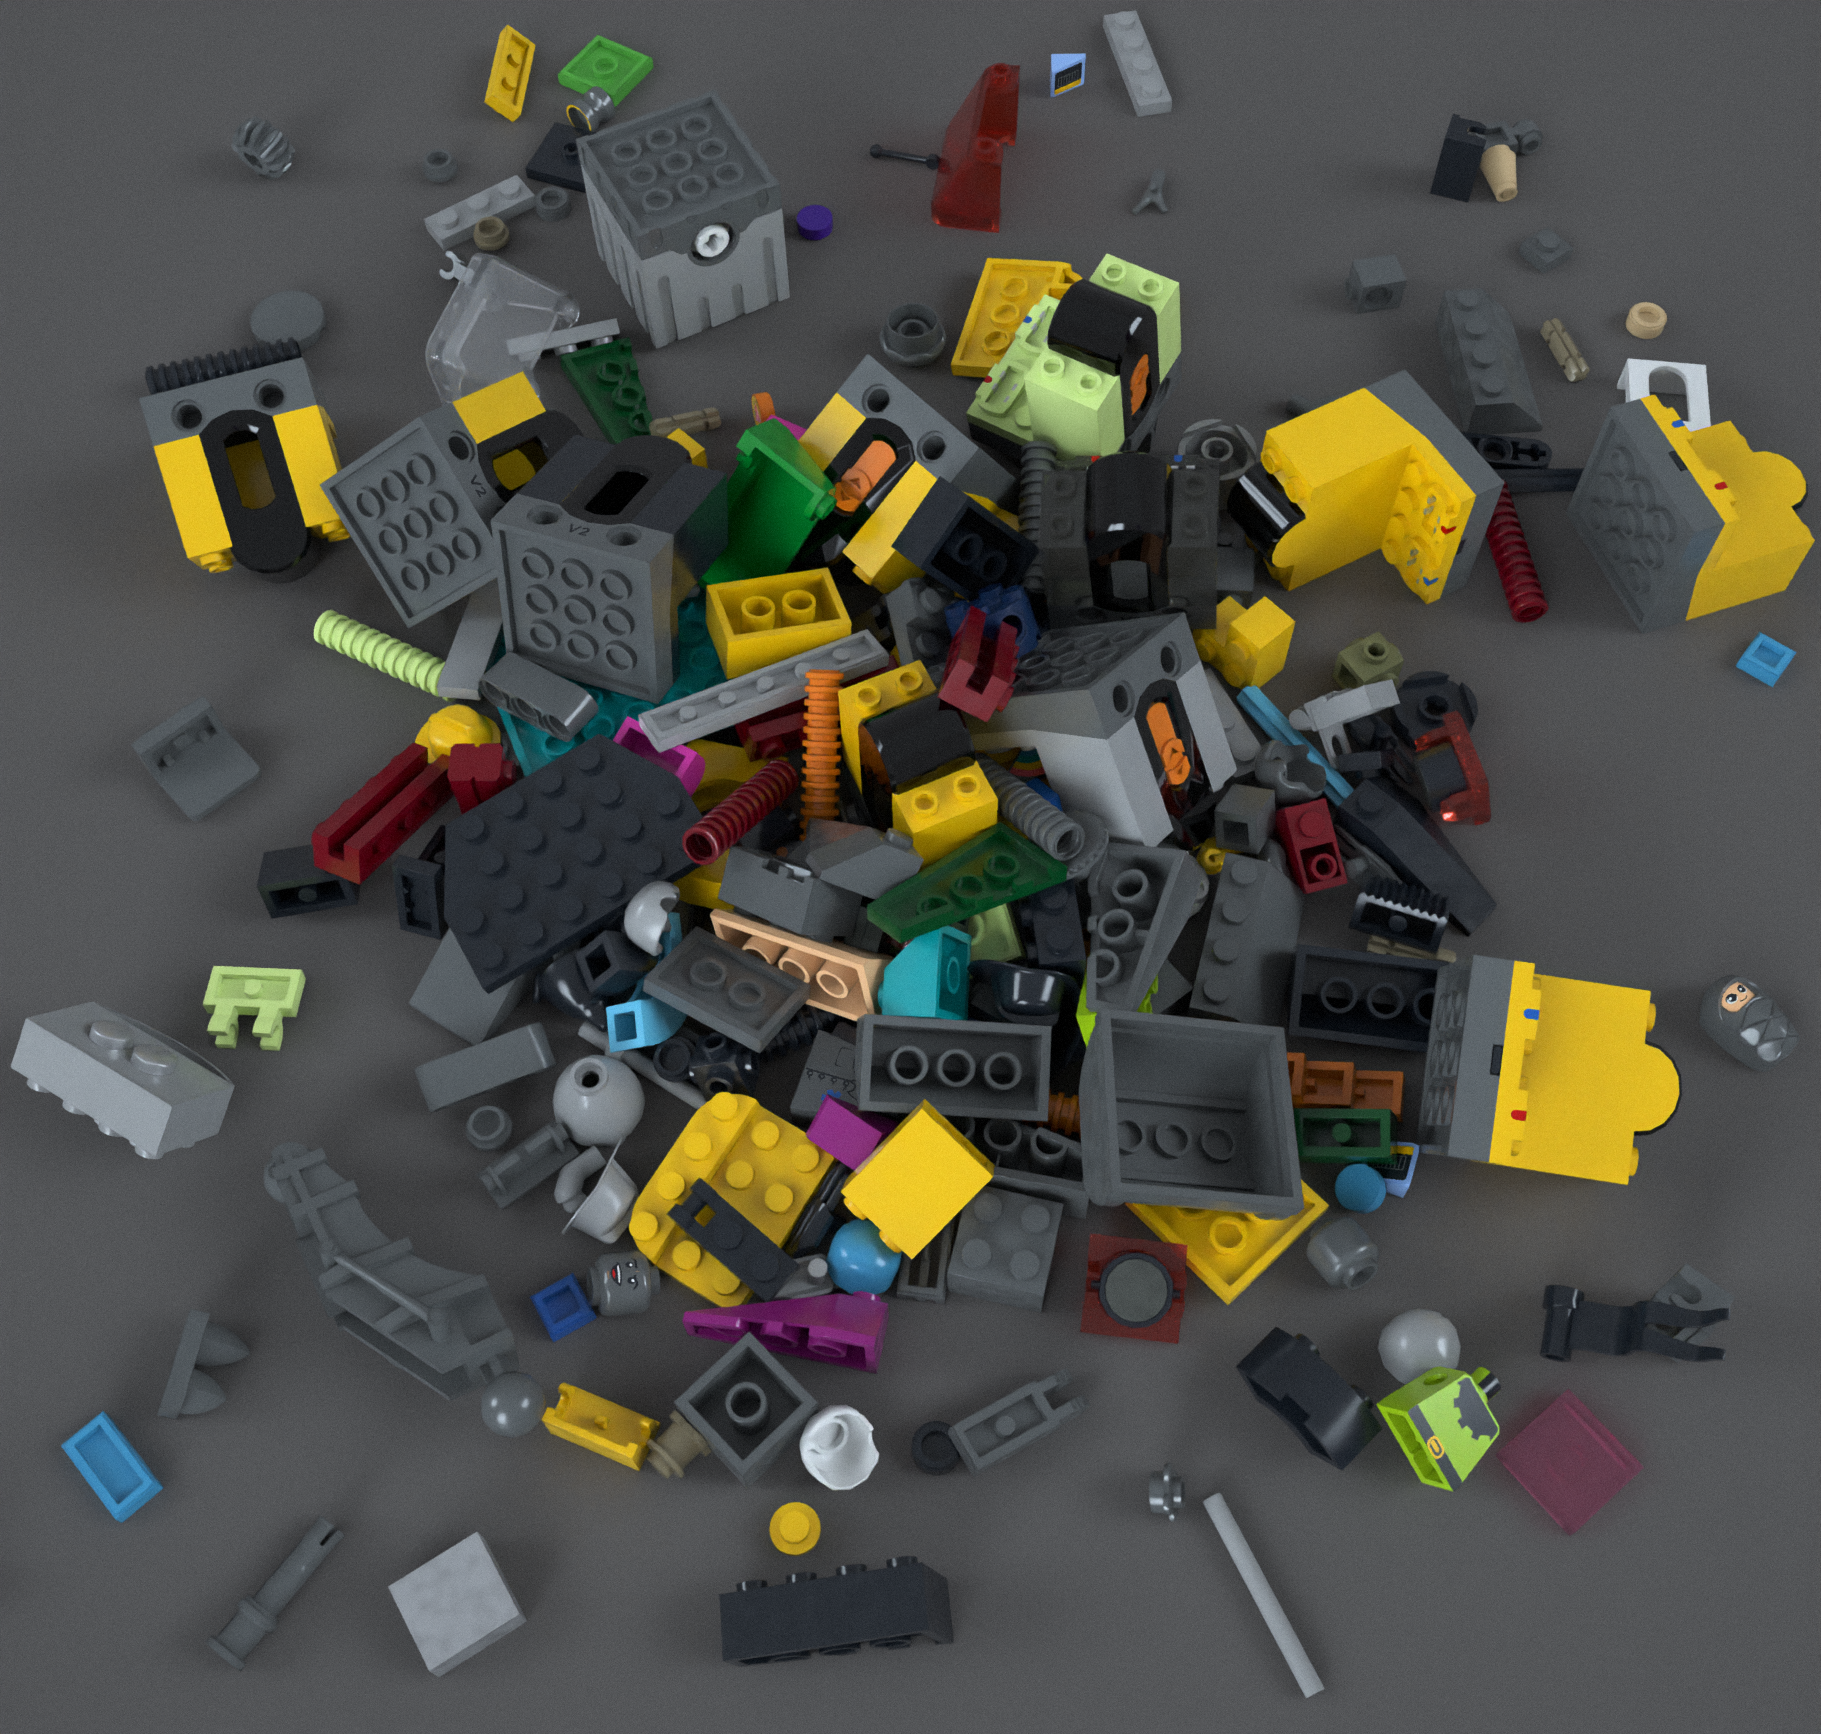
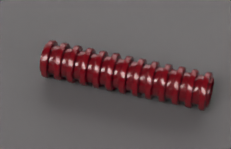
M1503 480L1504 485L1485 535L1490 550H1492V557L1495 560V566L1498 570L1502 587L1505 590L1504 593L1508 600L1509 609L1512 610V618L1516 622L1527 623L1541 618L1547 613L1549 607L1545 600L1541 582L1538 579L1537 570H1535L1534 562L1531 559L1532 556L1528 549L1521 523L1518 520V514L1515 510L1511 493L1508 491V484Z
M780 759L770 761L684 833L682 845L688 857L695 863L708 865L730 849L758 822L763 820L765 816L770 814L772 810L796 791L799 778L793 766Z

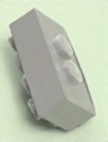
M94 1001L27 1017L11 1064L12 1069L28 1078L27 1085L31 1089L55 1094L63 1099L62 1106L65 1110L74 1114L89 1115L94 1118L95 1123L99 1124L98 1128L101 1132L109 1136L125 1137L130 1141L131 1145L135 1146V1152L138 1155L148 1159H160L164 1156V1153L181 1147H193L195 1142L217 1135L235 1087L221 1070L187 1046L134 1018Z

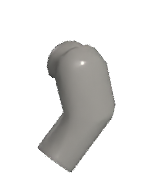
M594 1145L563 1166L559 1172L554 1196L558 1204L562 1203L564 1210L568 1213L577 1212L587 1199V1196L581 1190L584 1180L607 1164Z

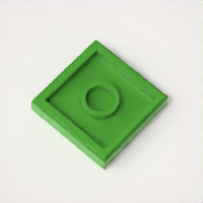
M597 35L558 73L559 84L581 94H584L594 86L600 87L609 95L616 107L654 68L653 60L649 56Z

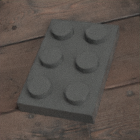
M696 926L644 978L643 991L748 1048L761 1053L810 998L811 985Z

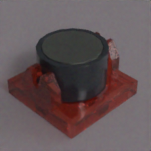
M1458 711L1442 715L1444 727L1429 731L1416 739L1417 751L1412 753L1416 773L1428 806L1432 813L1441 811L1444 822L1460 821L1472 817L1475 826L1489 822L1491 808L1488 780L1463 718Z
M1090 1233L1080 1332L1178 1344L1180 1320L1183 1317L1185 1307L1184 1292L1187 1286L1185 1272L1187 1245Z

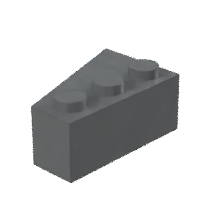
M732 846L729 851L718 899L734 905L733 911L756 918L761 917L768 920L769 924L789 929L814 940L832 943L834 936H853L863 895L818 879L807 864L758 848Z

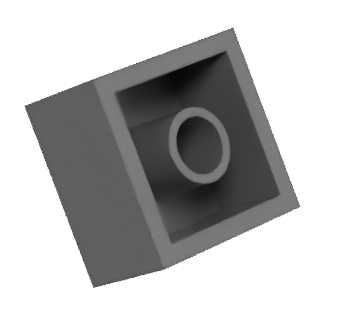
M984 1186L963 1207L947 1273V1291L1041 1313L1064 1204Z
M750 1332L674 1401L679 1414L704 1437L709 1444L708 1447L747 1489L801 1438L808 1419L820 1412L818 1402Z

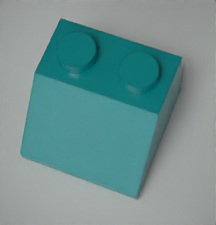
M945 926L914 938L884 969V981L880 983L878 988V1003L882 1009V1015L967 1021L970 978L967 966L971 958L972 936L953 927Z

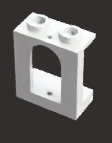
M1627 359L1617 383V389L1625 390L1626 402L1650 396L1649 392L1687 395L1689 422L1683 421L1688 430L1692 432L1711 426L1706 365Z

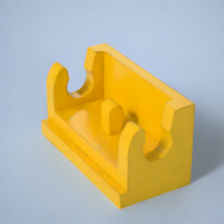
M565 1382L561 1383L558 1388L561 1397L556 1408L547 1407L541 1419L549 1432L640 1471L650 1450L647 1442L650 1439L654 1441L661 1423Z

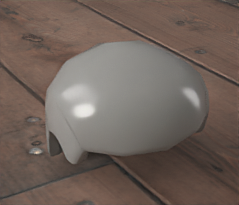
M651 882L631 899L625 910L624 927L628 938L635 945L653 956L663 951V947L659 943L662 932H670L672 929L668 914L680 898L679 888L670 882Z
M1418 1308L1401 1313L1381 1330L1378 1350L1384 1367L1399 1382L1408 1384L1434 1367L1441 1366L1456 1369L1461 1353V1345L1457 1330L1448 1318L1443 1317L1439 1312Z

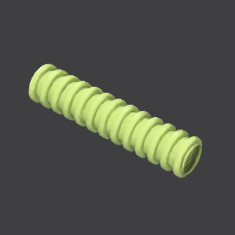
M327 610L318 618L314 627V639L317 643L326 645L333 650L336 649L341 654H347L350 658L357 659L359 662L368 664L372 668H378L381 672L389 673L392 677L399 678L403 682H410L414 687H421L422 690L428 693L431 692L439 697L436 686L445 665L443 659L433 657L432 654L423 652L417 647L412 648L408 643H402L400 640L391 638V636L385 633H380V631L374 628L370 629L369 626L360 624L354 619H349L343 614L339 615L334 610ZM442 697L444 700L448 702H453L457 699Z

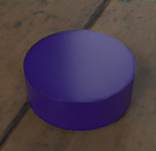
M821 205L804 207L797 215L798 232L801 236L810 240H820L827 237L833 230L831 211Z

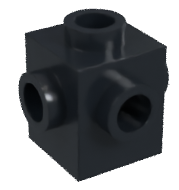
M720 1032L699 1036L694 1056H691L689 1059V1074L693 1083H698L706 1103L720 1092L754 1097L760 1071L758 1053Z

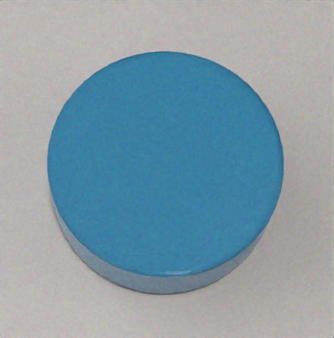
M1352 1164L1344 1168L1338 1175L1335 1183V1193L1338 1201L1345 1208L1356 1213L1366 1214L1376 1210L1382 1204L1386 1195V1184L1383 1176L1377 1170L1365 1164Z

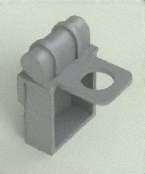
M1390 679L1363 685L1356 689L1346 688L1341 691H1333L1317 697V699L1304 703V706L1293 710L1289 715V723L1296 730L1306 731L1312 729L1313 732L1319 731L1329 763L1333 769L1337 770L1340 769L1339 758L1333 750L1332 737L1334 736L1339 740L1343 754L1352 752L1343 725L1400 704L1393 680Z

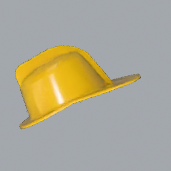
M457 704L447 706L438 711V713L431 714L426 724L420 729L415 743L428 748V763L432 764L441 754L450 756L451 747L454 744L474 743L475 747H479L481 743L501 744V732L497 724L488 717L477 713L469 706Z

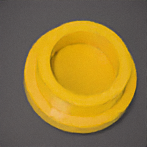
M800 1502L787 1503L774 1513L769 1527L770 1537L774 1546L783 1554L789 1556L804 1555L815 1547L820 1538V1520L810 1506Z

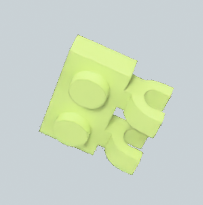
M213 966L203 1006L207 1013L213 1014L207 1032L209 1035H217L215 1041L217 1048L235 1049L239 1035L238 1016L256 1015L258 1017L255 1020L252 1034L254 1037H261L260 1048L262 1050L280 1051L283 1038L282 1019L283 1017L297 1016L306 980L302 970Z

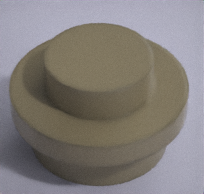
M490 216L482 218L476 223L473 238L479 248L495 251L508 243L510 233L508 227L501 219Z

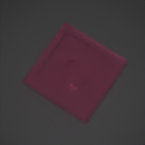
M1569 1389L1495 1455L1569 1536L1583 1526L1644 1468Z

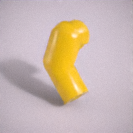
M1216 837L1205 840L1197 854L1196 861L1205 869L1206 874L1214 875L1222 869L1226 852L1232 854L1244 852L1217 848Z

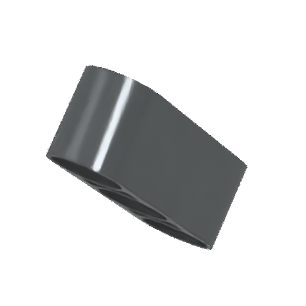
M512 652L506 653L478 681L480 691L492 704L565 742H569L599 711L596 701L586 690Z
M541 1022L425 1063L415 1068L414 1072L429 1113H433L555 1067L557 1063Z

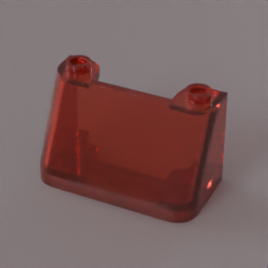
M995 63L986 68L946 129L931 200V218L939 226L999 233L1002 209H1000L1001 178L1004 155L1001 144L1008 141L1010 146H1015L1020 65Z

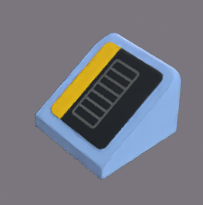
M1086 53L1051 54L1050 97H1056L1084 84Z
M1398 1141V1164H1365L1377 1170L1383 1176L1386 1184V1193L1401 1198L1404 1197L1412 1180L1420 1145Z

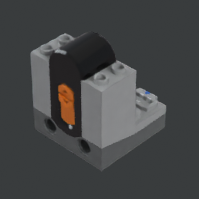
M1184 612L1047 630L1041 635L1042 640H1038L1039 645L1035 649L1017 658L1018 662L1013 671L1016 673V676L1011 685L1014 687V691L1002 713L994 710L987 723L960 709L969 729L975 751L984 750L985 753L996 754L1010 751L1014 747H1020L1022 751L1037 749L1050 787L1060 797L1063 813H1067L1069 810H1072V812L1087 810L1095 813L1104 821L1108 828V842L1194 851L1203 845L1212 831L1215 822L1214 810L1216 809L1214 793L1222 789L1223 783L1237 771Z

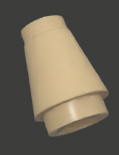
M1507 145L1490 147L1482 154L1480 169L1490 185L1496 200L1500 202L1509 201L1518 193L1516 155Z

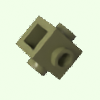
M1378 631L1365 639L1363 637L1354 639L1344 650L1340 651L1332 677L1343 690L1346 688L1356 689L1363 685L1390 679L1393 680L1396 687L1399 682L1398 677L1404 659L1399 649L1393 643H1389Z

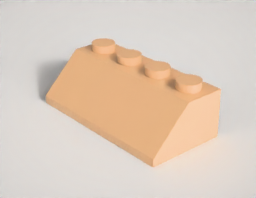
M714 909L711 912L710 917L717 937L810 984V998L805 1004L857 1021V1018L864 1014L882 1015V1009L878 1003V988L880 983L884 981V969L894 959L892 956L886 953H874L865 949H858L843 944L844 941L834 938L832 943L814 940L789 929L773 926L764 918L745 916L734 912L732 909Z

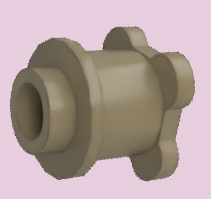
M674 1410L669 1415L673 1421L672 1424L656 1441L650 1439L647 1442L648 1447L652 1450L646 1457L647 1460L666 1479L673 1473L682 1479L685 1476L683 1470L699 1453L707 1457L712 1452L704 1437Z

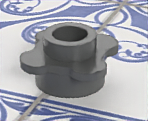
M1165 1463L1164 1471H1152L1150 1474V1507L1152 1513L1169 1515L1170 1522H1176L1178 1508H1185L1186 1504L1185 1479L1183 1476H1177V1471L1172 1470L1171 1463Z

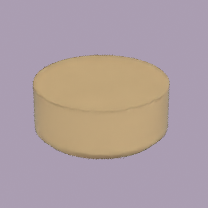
M1638 303L1629 311L1625 322L1626 328L1632 335L1638 338H1656L1663 331L1667 315L1660 306L1654 303Z

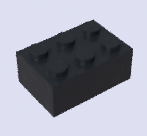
M941 476L936 480L891 546L917 567L968 601L978 598V591L991 584L1002 583L1003 589L1015 586L1041 550V548Z

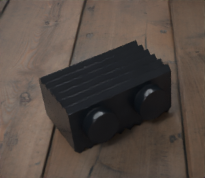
M1369 872L1364 876L1348 928L1436 955L1448 921L1452 900L1449 895L1446 897H1442L1441 893L1434 895L1432 890L1425 892L1423 887L1417 890L1414 885L1408 887L1405 882L1399 884L1397 879L1391 882L1388 877L1382 879L1380 875L1373 877L1372 873Z

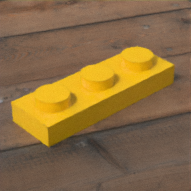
M507 25L499 35L484 102L496 112L514 122L521 115L536 45L514 28Z

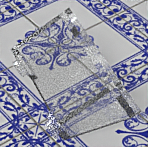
M475 253L426 345V365L442 405H447L522 371L539 398L540 387L535 382L532 370L554 326L556 325L561 330L568 329L578 321L580 307L573 294L493 254Z

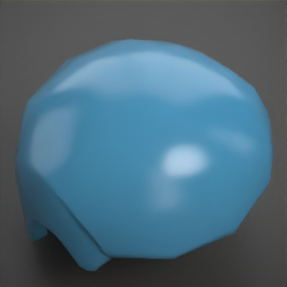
M857 1219L844 1224L836 1232L826 1258L827 1271L832 1280L850 1294L855 1291L869 1292L875 1295L885 1292L891 1286L900 1267L902 1251L899 1254L892 1251L879 1236L881 1230L871 1220Z

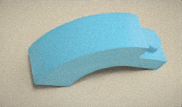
M670 912L668 914L672 929L670 932H662L659 943L662 945L663 951L659 954L658 964L682 941L680 913ZM648 974L637 982L632 997L626 1003L606 1007L610 1053L659 1044L674 1035L687 1017V1014L643 991L644 978Z

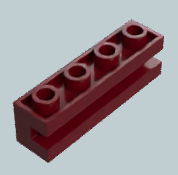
M971 605L951 641L938 698L988 723L994 710L1002 713L1012 696L1014 687L1011 685L1016 676V673L1013 671L1018 662V659L1015 657L1020 646L1015 644L1017 629L1003 621L992 639L982 635L986 613Z
M890 655L888 666L843 682L839 686L844 688L850 687L897 669L899 665L895 656ZM808 696L734 724L749 762L761 759L771 761L783 756L788 751L802 747L807 749V747L802 746V741L807 739V733L803 732V727L807 726L808 720L803 718V714L808 712V706L804 705V699H808Z
M414 742L399 755H395L385 768L376 776L369 778L357 793L350 799H346L338 810L315 827L311 837L314 866L359 885L364 882L454 796L447 778L450 756L441 754L432 764L428 765V748Z

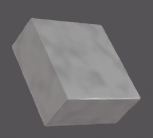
M475 1532L388 1586L428 1670L438 1677L527 1622L486 1540L478 1532Z

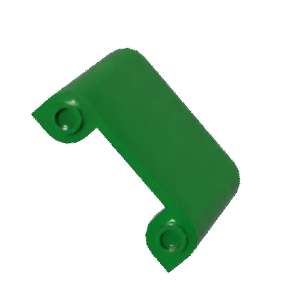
M776 418L746 429L736 445L741 450L735 458L739 464L727 483L729 544L697 582L705 590L706 585L785 574L818 520H824L837 504L838 500L834 498L836 487L791 431Z

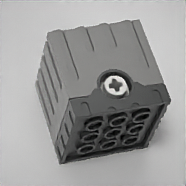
M715 89L703 93L699 97L683 100L660 111L656 110L636 117L632 121L622 122L600 130L596 134L576 139L598 254L602 261H606L607 269L616 284L621 285V291L631 308H635L636 316L646 333L650 332L651 341L656 349L668 345V343H672L676 339L681 340L702 332V330L707 329L710 325L715 327L741 316L743 312L746 315L769 306L776 300L779 302L790 298L780 183L775 176L771 175L769 167L758 151L756 152L753 149L752 142L743 129L738 127L736 119L725 104L723 105Z

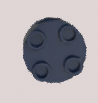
M1002 583L991 584L978 591V598L969 602L967 600L957 601L944 608L946 623L952 639L972 605L986 613L982 635L992 639L1002 621L1017 629L1015 644L1020 646L1015 657L1016 659L1035 649L1039 645L1038 640H1042L1029 599L1022 585L1003 589Z

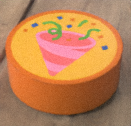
M769 393L752 394V412L756 425L765 422L771 414L776 416Z

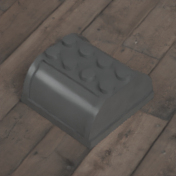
M1105 1008L1099 1010L1095 1016V1026L1086 1048L1079 1084L1083 1183L1089 1198L1094 1204L1116 1207L1122 1203L1251 1213L1259 1219L1274 1221L1287 1219L1291 1215H1297L1304 1209L1284 1027Z

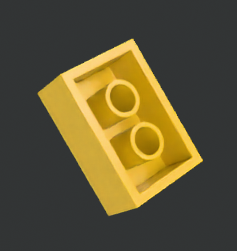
M828 567L706 585V625L726 679L743 676L851 635L852 622Z

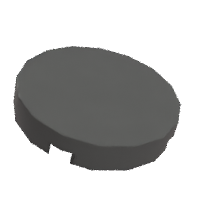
M287 290L272 294L262 300L253 310L250 324L256 341L262 347L268 341L273 345L276 344L278 339L287 342L288 337H294L298 342L300 351H303L314 345L321 338L320 332L323 330V327L326 329L327 320L322 304L313 295L303 291Z

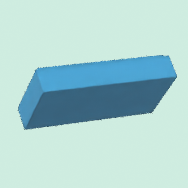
M104 1411L61 1445L115 1520L123 1523L164 1488L113 1419Z

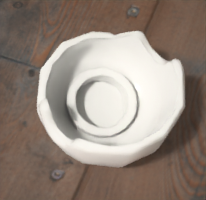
M846 1404L830 1405L810 1417L799 1443L801 1458L809 1473L831 1490H851L867 1480L879 1458V1452L872 1439L874 1428L871 1423L858 1410Z

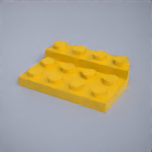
M987 258L951 362L953 375L986 378L994 364H999L1015 340V332L1033 305H1038L1044 294L1061 300L1071 285L1081 281L1085 287L1087 284L1086 280L1073 272L1071 264L1065 262Z
M720 1092L696 1111L638 1197L629 1223L630 1233L638 1249L653 1266L657 1265L659 1270L719 1308L746 1305L753 1292L679 1228L666 1215L667 1212L676 1203L681 1205L692 1193L689 1188L698 1178H701L782 1249L806 1205L817 1194L828 1173L838 1162V1159L810 1141L804 1131L760 1106L758 1100L746 1095ZM705 1206L694 1219L705 1227L716 1214Z

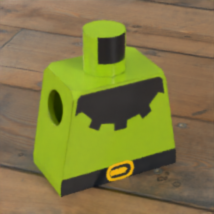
M1441 1366L1434 1367L1376 1404L1421 1482L1452 1492L1462 1484L1499 1435L1500 1426L1486 1403L1501 1390V1385L1498 1379L1483 1367H1478L1471 1375L1465 1371Z

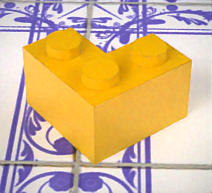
M1228 596L1217 605L1216 629H1194L1192 637L1199 658L1212 664L1223 674L1225 680L1230 685L1241 690L1246 686L1252 687L1253 685L1260 688L1283 670L1296 621L1266 596L1248 610Z

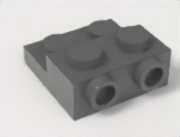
M914 577L907 579L900 587L886 596L901 667L921 660L925 669L943 662L946 663L952 637L946 623L944 608L954 602L965 599L955 596L954 591L949 587L930 588L926 586L923 578Z

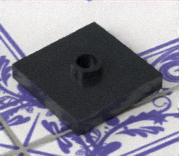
M555 122L526 166L527 178L586 193L576 139L596 134V132Z

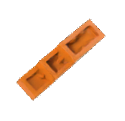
M1287 1052L1293 1112L1294 1108L1391 1109L1397 1116V1121L1403 1122L1404 1072L1356 1070L1354 1062L1307 1061L1305 1053Z

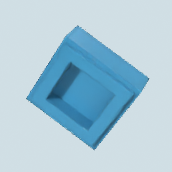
M1759 632L1740 657L1736 667L1773 687L1797 652Z

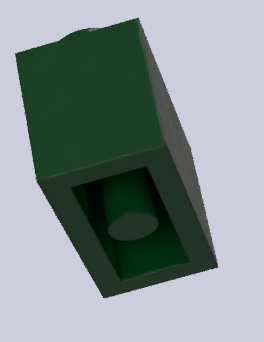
M1294 1108L1298 1158L1302 1163L1398 1164L1397 1116L1391 1109Z

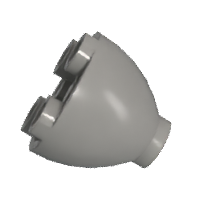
M590 1055L579 1058L566 1067L556 1082L552 1103L556 1123L559 1122L563 1126L571 1140L584 1146L594 1145L595 1147L605 1146L613 1148L617 1146L623 1135L621 1145L625 1141L626 1136L633 1132L642 1119L645 1097L643 1087L630 1067L611 1056Z

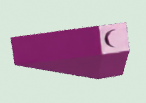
M855 1291L852 1293V1296L832 1294L686 1311L683 1317V1324L689 1336L735 1345L750 1332L768 1352L877 1374L889 1320L888 1303L881 1302L879 1296L869 1292Z

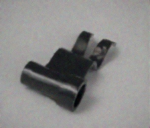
M1563 1285L1545 1286L1542 1307L1547 1312L1540 1356L1557 1362H1570L1572 1350H1581L1618 1357L1630 1356L1635 1352H1651L1690 1362L1725 1361V1349L1690 1344L1648 1329L1647 1324H1663L1683 1328L1707 1327L1720 1321L1730 1320L1731 1309L1729 1308L1698 1311L1649 1300L1638 1301L1632 1306H1613L1585 1301V1293L1572 1287Z

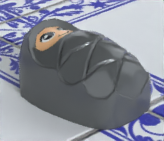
M1738 975L1721 977L1713 982L1703 995L1699 1024L1719 1046L1751 1069L1762 1072L1772 1070L1792 1052L1800 1040V1036L1793 1027L1789 1017L1780 1010L1774 999L1744 977Z

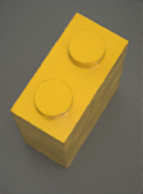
M924 1099L845 1180L841 1193L845 1196L843 1199L845 1205L856 1217L861 1220H865L868 1217L881 1230L879 1232L880 1238L892 1251L898 1254L903 1251L913 1259L993 1178L995 1165Z

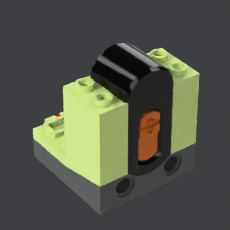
M1106 254L1091 278L1075 282L1066 291L1061 300L1044 294L1038 305H1033L1015 332L1016 338L999 364H994L976 391V398L966 412L971 439L1020 461L1023 457L1021 448L1024 444L1031 441H1047L1057 447V456L1055 457L1057 460L1056 471L1057 469H1087L1088 466H1095V469H1103V466H1112V469H1125L1182 379L1179 282ZM1092 456H1100V461L1097 463L1092 462Z

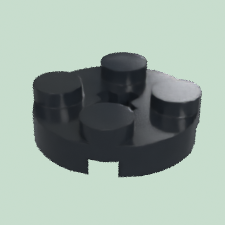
M1424 671L1409 676L1403 682L1402 687L1396 691L1400 704L1394 705L1390 709L1393 725L1399 734L1404 737L1405 744L1414 750H1422L1427 743H1432L1434 746L1449 741L1452 747L1464 743L1468 739L1478 715L1477 700L1471 689L1463 682H1461L1460 686L1457 685L1455 682L1448 680V674L1438 671ZM1428 705H1433L1436 710H1443L1444 713H1441L1440 716H1433L1428 714L1426 709Z

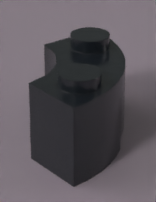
M1275 1327L1236 1368L1256 1401L1278 1416L1301 1440L1309 1453L1343 1471L1382 1430L1377 1419L1370 1411L1374 1404L1361 1388L1354 1384L1349 1386L1330 1365L1319 1357L1320 1352L1309 1338L1300 1333L1293 1337L1284 1330Z

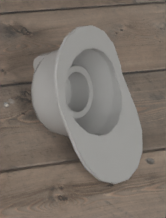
M623 1135L597 1186L562 1231L563 1235L571 1227H574L605 1244H613L629 1226L639 1193L636 1184L613 1159L624 1137Z

